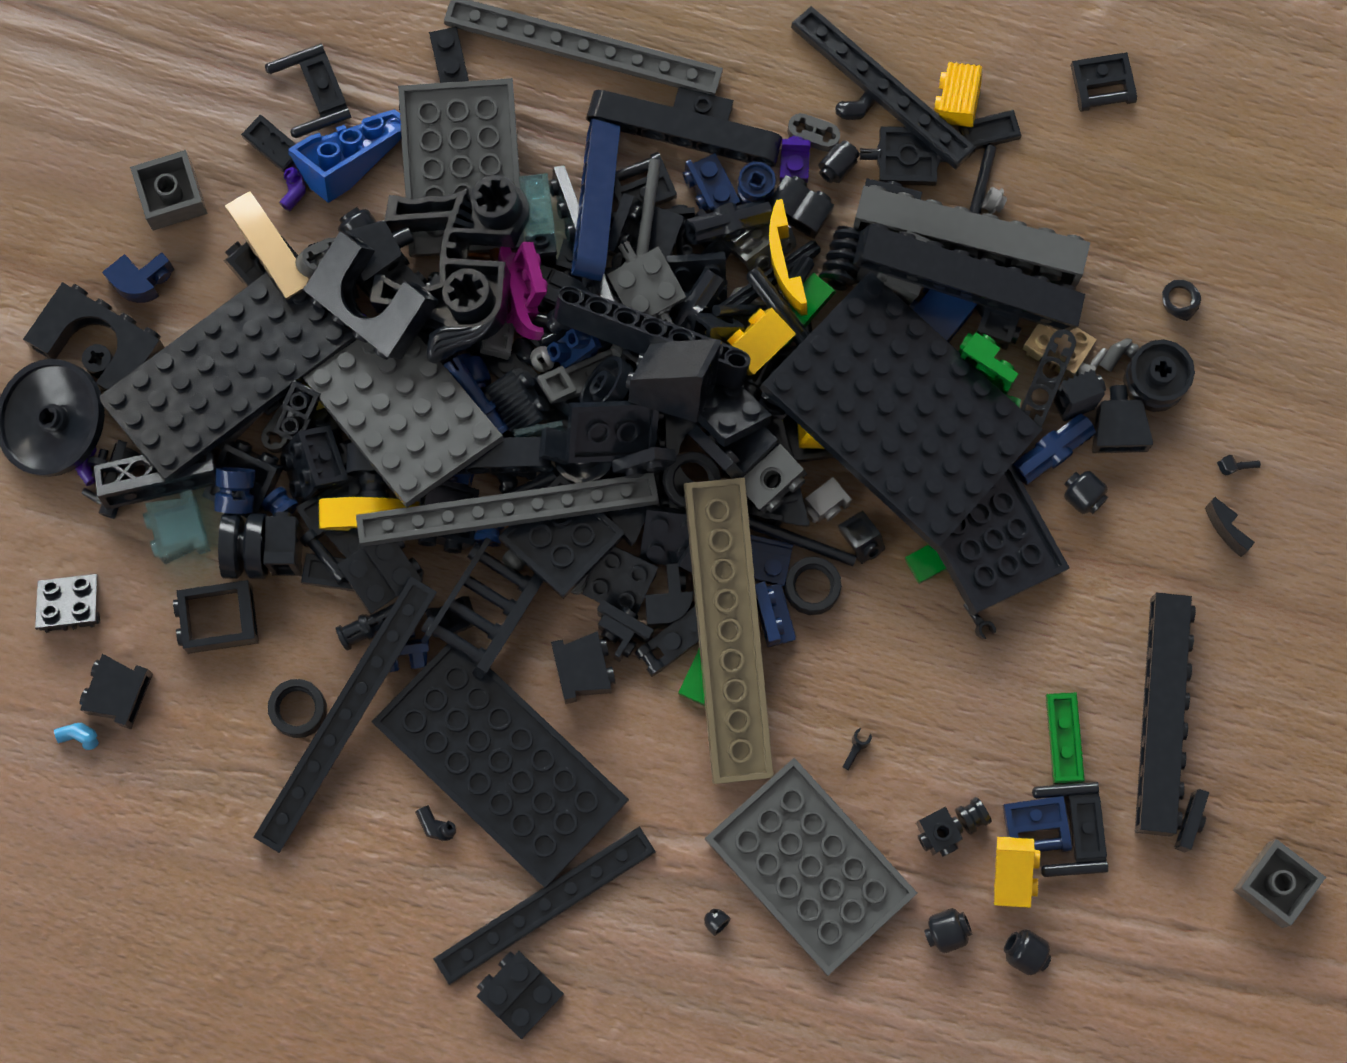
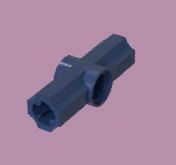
M1080 413L1059 430H1053L1035 444V448L1024 454L1012 465L1021 481L1029 485L1051 467L1054 469L1068 459L1076 448L1083 445L1084 442L1096 434V430L1088 417Z

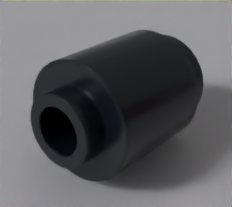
M845 140L840 144H835L818 164L819 174L829 183H840L857 164V158L860 156L859 151L854 145Z

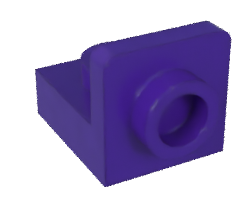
M798 136L782 139L779 181H782L785 175L789 177L797 176L808 183L810 140H805Z

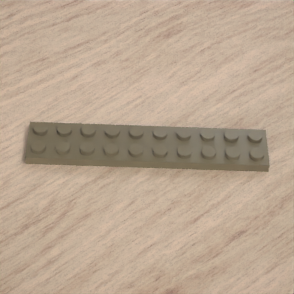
M745 478L684 483L712 783L721 784L772 778L773 766Z

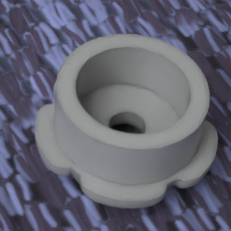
M991 187L987 192L982 208L988 210L989 214H993L995 211L999 213L1003 209L1007 201V197L1003 196L1004 189L998 190Z

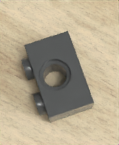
M779 444L743 477L745 478L746 495L763 514L767 511L771 513L783 503L782 497L789 491H797L805 483L804 477L808 474L789 452ZM771 475H780L781 483L776 488L767 487V480Z

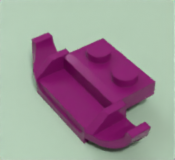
M522 242L516 253H512L511 247H500L498 261L505 262L511 273L506 322L512 323L515 330L523 337L540 340L544 330L531 322L538 315L537 307L547 294L548 288L546 279L542 277L540 256L536 253L533 242Z

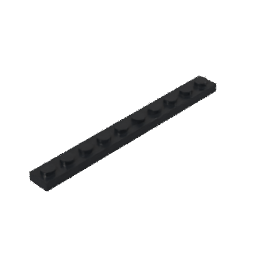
M410 577L253 838L278 853L282 851L436 596L437 591Z

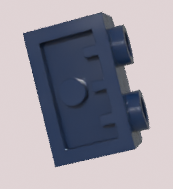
M716 153L695 163H692L691 159L685 161V172H682L688 188L693 187L697 194L695 201L699 210L703 209L709 214L727 203H735L736 206L740 205L741 201Z
M766 582L755 584L757 610L767 648L795 641L796 636L782 585L766 586Z

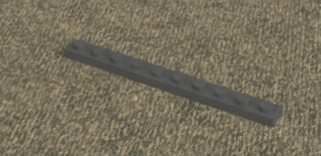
M450 0L444 18L446 26L457 27V29L676 88L682 87L716 96L723 73V68L472 0Z
M653 472L646 473L639 478H626L625 476L356 515L360 547L656 505L659 499Z

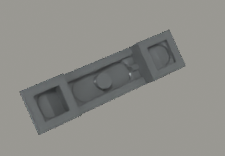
M612 344L610 349L564 369L561 366L537 377V381L551 404L581 396L585 382L592 371L610 356L616 355L621 357L624 350L620 346Z

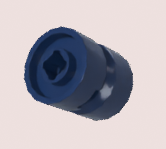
M752 162L744 166L740 171L737 195L741 205L764 199L766 202L770 200L774 194L776 182L775 173L770 166L762 162Z
M234 467L216 468L215 485L220 488V491L215 493L214 511L231 514L253 513L254 495L250 493V489L254 488L255 470Z

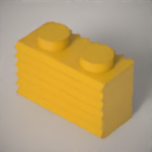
M949 62L947 72H941L939 89H943L942 96H936L934 111L939 113V116L950 125L973 127L982 84V66Z

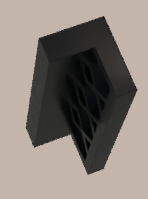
M213 450L206 454L205 462L193 464L168 484L144 455L95 465L97 497L106 510L214 486L217 467L214 463ZM145 464L150 467L143 476L135 477L131 474L139 465ZM112 471L120 473L115 482L104 484L103 473Z

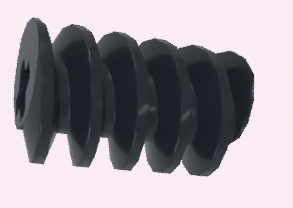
M848 226L837 227V230L833 233L834 240L829 245L831 251L826 254L827 261L822 265L823 272L819 274L823 281L839 291L847 290L846 284H855L856 280L849 274L859 273V268L853 265L861 231Z

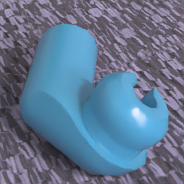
M74 723L54 729L58 744L75 739L82 743V747L85 750H92L99 744L96 738L98 736L96 731L83 723Z

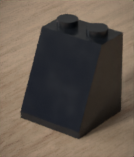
M708 339L650 343L646 353H640L636 364V371H631L626 381V389H629L628 402L697 423L716 386L722 341Z

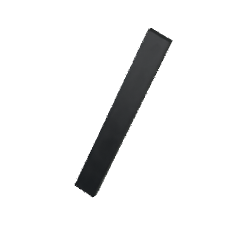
M812 6L792 22L791 28L955 170L975 153L976 146Z
M639 826L562 875L546 888H542L442 952L433 960L448 984L451 985L655 854L656 851Z

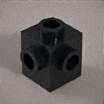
M946 806L916 822L921 833L917 836L925 851L930 850L932 855L940 852L942 857L959 849L957 843L963 840L961 834L964 830L956 816L951 817ZM937 830L944 833V838L938 836Z

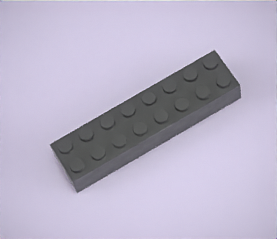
M877 185L863 186L853 228L859 231L874 223L886 225L889 227V231L896 233L909 230L926 239L941 243L945 249L951 251L963 250L970 253V257L979 260L981 258L996 261L998 266L1004 268L1016 267L1023 270V274L1032 277L1036 275L1044 276L1050 279V283L1057 285L1068 284L1077 287L1083 275L1091 243L1084 241L1082 237L1077 235L1064 236L1056 234L1054 230L1049 228L1036 229L1028 227L1026 223L1013 220L1008 222L1000 220L993 214L985 213L980 215L972 213L965 207L956 206L952 208L944 206L937 200L928 199L924 201L914 198L909 193L899 192L896 194L888 192L885 188Z

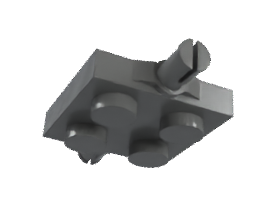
M629 241L624 242L629 253L626 252L623 244H620L618 249H620L626 262L620 268L607 274V277L622 304L674 324L668 313L674 306L687 300V297L659 246L645 254L636 256Z

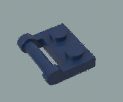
M1064 796L1002 805L1007 837L1019 838L1018 834L1058 828L1059 837L1035 840L1034 849L1040 850V852L1059 849L1062 852L1072 850Z

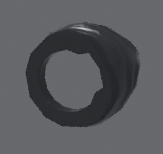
M1173 280L1165 286L1162 292V302L1168 313L1183 321H1188L1199 309L1201 295L1191 282ZM1175 288L1186 289L1192 299L1190 306L1177 308V306L1172 305L1169 300V293Z

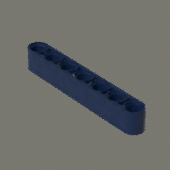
M591 119L586 137L571 275L600 282L604 275L607 260L620 125Z

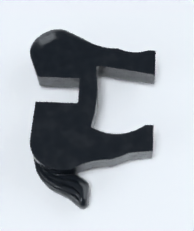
M490 175L484 177L475 184L471 195L467 189L448 196H428L419 199L389 195L384 221L391 233L405 226L408 227L410 232L445 230L440 251V283L422 287L439 300L423 327L436 329L429 334L427 345V359L431 363H438L452 354L471 347L478 341L494 336L503 327L507 319L511 273L506 263L502 261L468 260L470 245L515 248L529 221L530 206L527 197L519 188L514 186L511 180L504 176ZM375 274L370 302L376 312L381 314L388 307L401 285L391 281L384 275Z

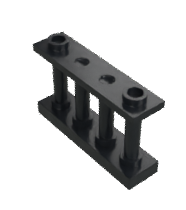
M487 537L482 545L477 542L467 556L472 561L437 616L433 617L430 615L421 628V631L425 633L421 642L425 645L433 634L472 658V663L476 664L472 674L481 680L488 672L543 583V580L536 573L532 577L527 574L523 576L485 552L491 542V539ZM478 561L519 586L517 589L522 593L517 601L512 598L508 600L470 576ZM464 585L502 609V613L507 616L502 625L497 622L494 625L456 601L455 597ZM447 610H450L488 634L487 638L492 641L487 649L475 647L440 625L439 623Z

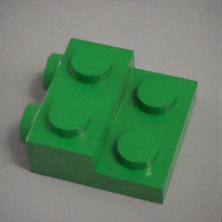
M977 332L974 335L968 333L959 347L960 357L964 360L967 359L1004 394H1008L1019 373L1015 371V368L1009 362L996 359L1000 347L996 346L997 343L994 339L985 334L981 336Z

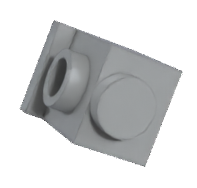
M832 477L805 498L808 517L813 523H819L824 518L829 521L841 511L840 506L844 509L848 508L852 499Z

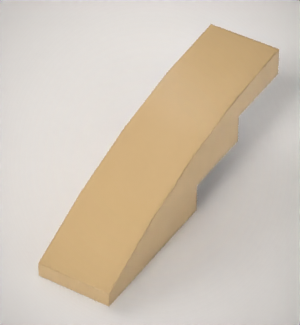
M249 191L225 205L245 240L259 258L269 276L273 278L284 298L288 300L302 292L309 281L308 277L298 271L295 264L296 258L252 193Z

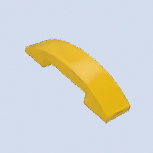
M779 199L776 200L769 226L772 267L777 283L785 298L801 316L808 315L801 276L790 279L788 276L780 239L789 237V227L783 200Z
M323 498L319 500V529L348 531L351 528H357L356 515L406 507L399 499ZM416 501L409 507L419 506L420 502Z

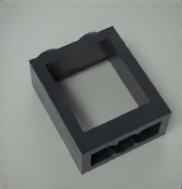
M248 580L176 590L177 599L173 600L175 617L180 618L181 627L176 629L178 646H183V649L188 654L259 644L253 586ZM237 593L242 633L192 640L188 600Z

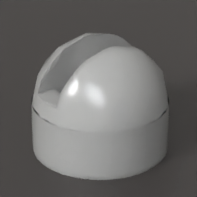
M546 346L537 347L531 352V363L537 371L546 372L553 368L555 362L551 361ZM543 357L545 363H541L538 358Z

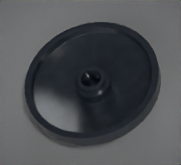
M59 359L36 361L27 365L13 376L0 397V447L13 465L30 474L53 477L74 470L91 455L102 434L105 418V409L100 400L101 391L93 377L83 368Z

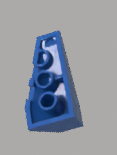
M393 109L364 118L360 125L350 128L342 125L336 127V132L321 136L320 133L311 135L289 148L288 153L309 188L329 203L350 190L402 139L400 113Z

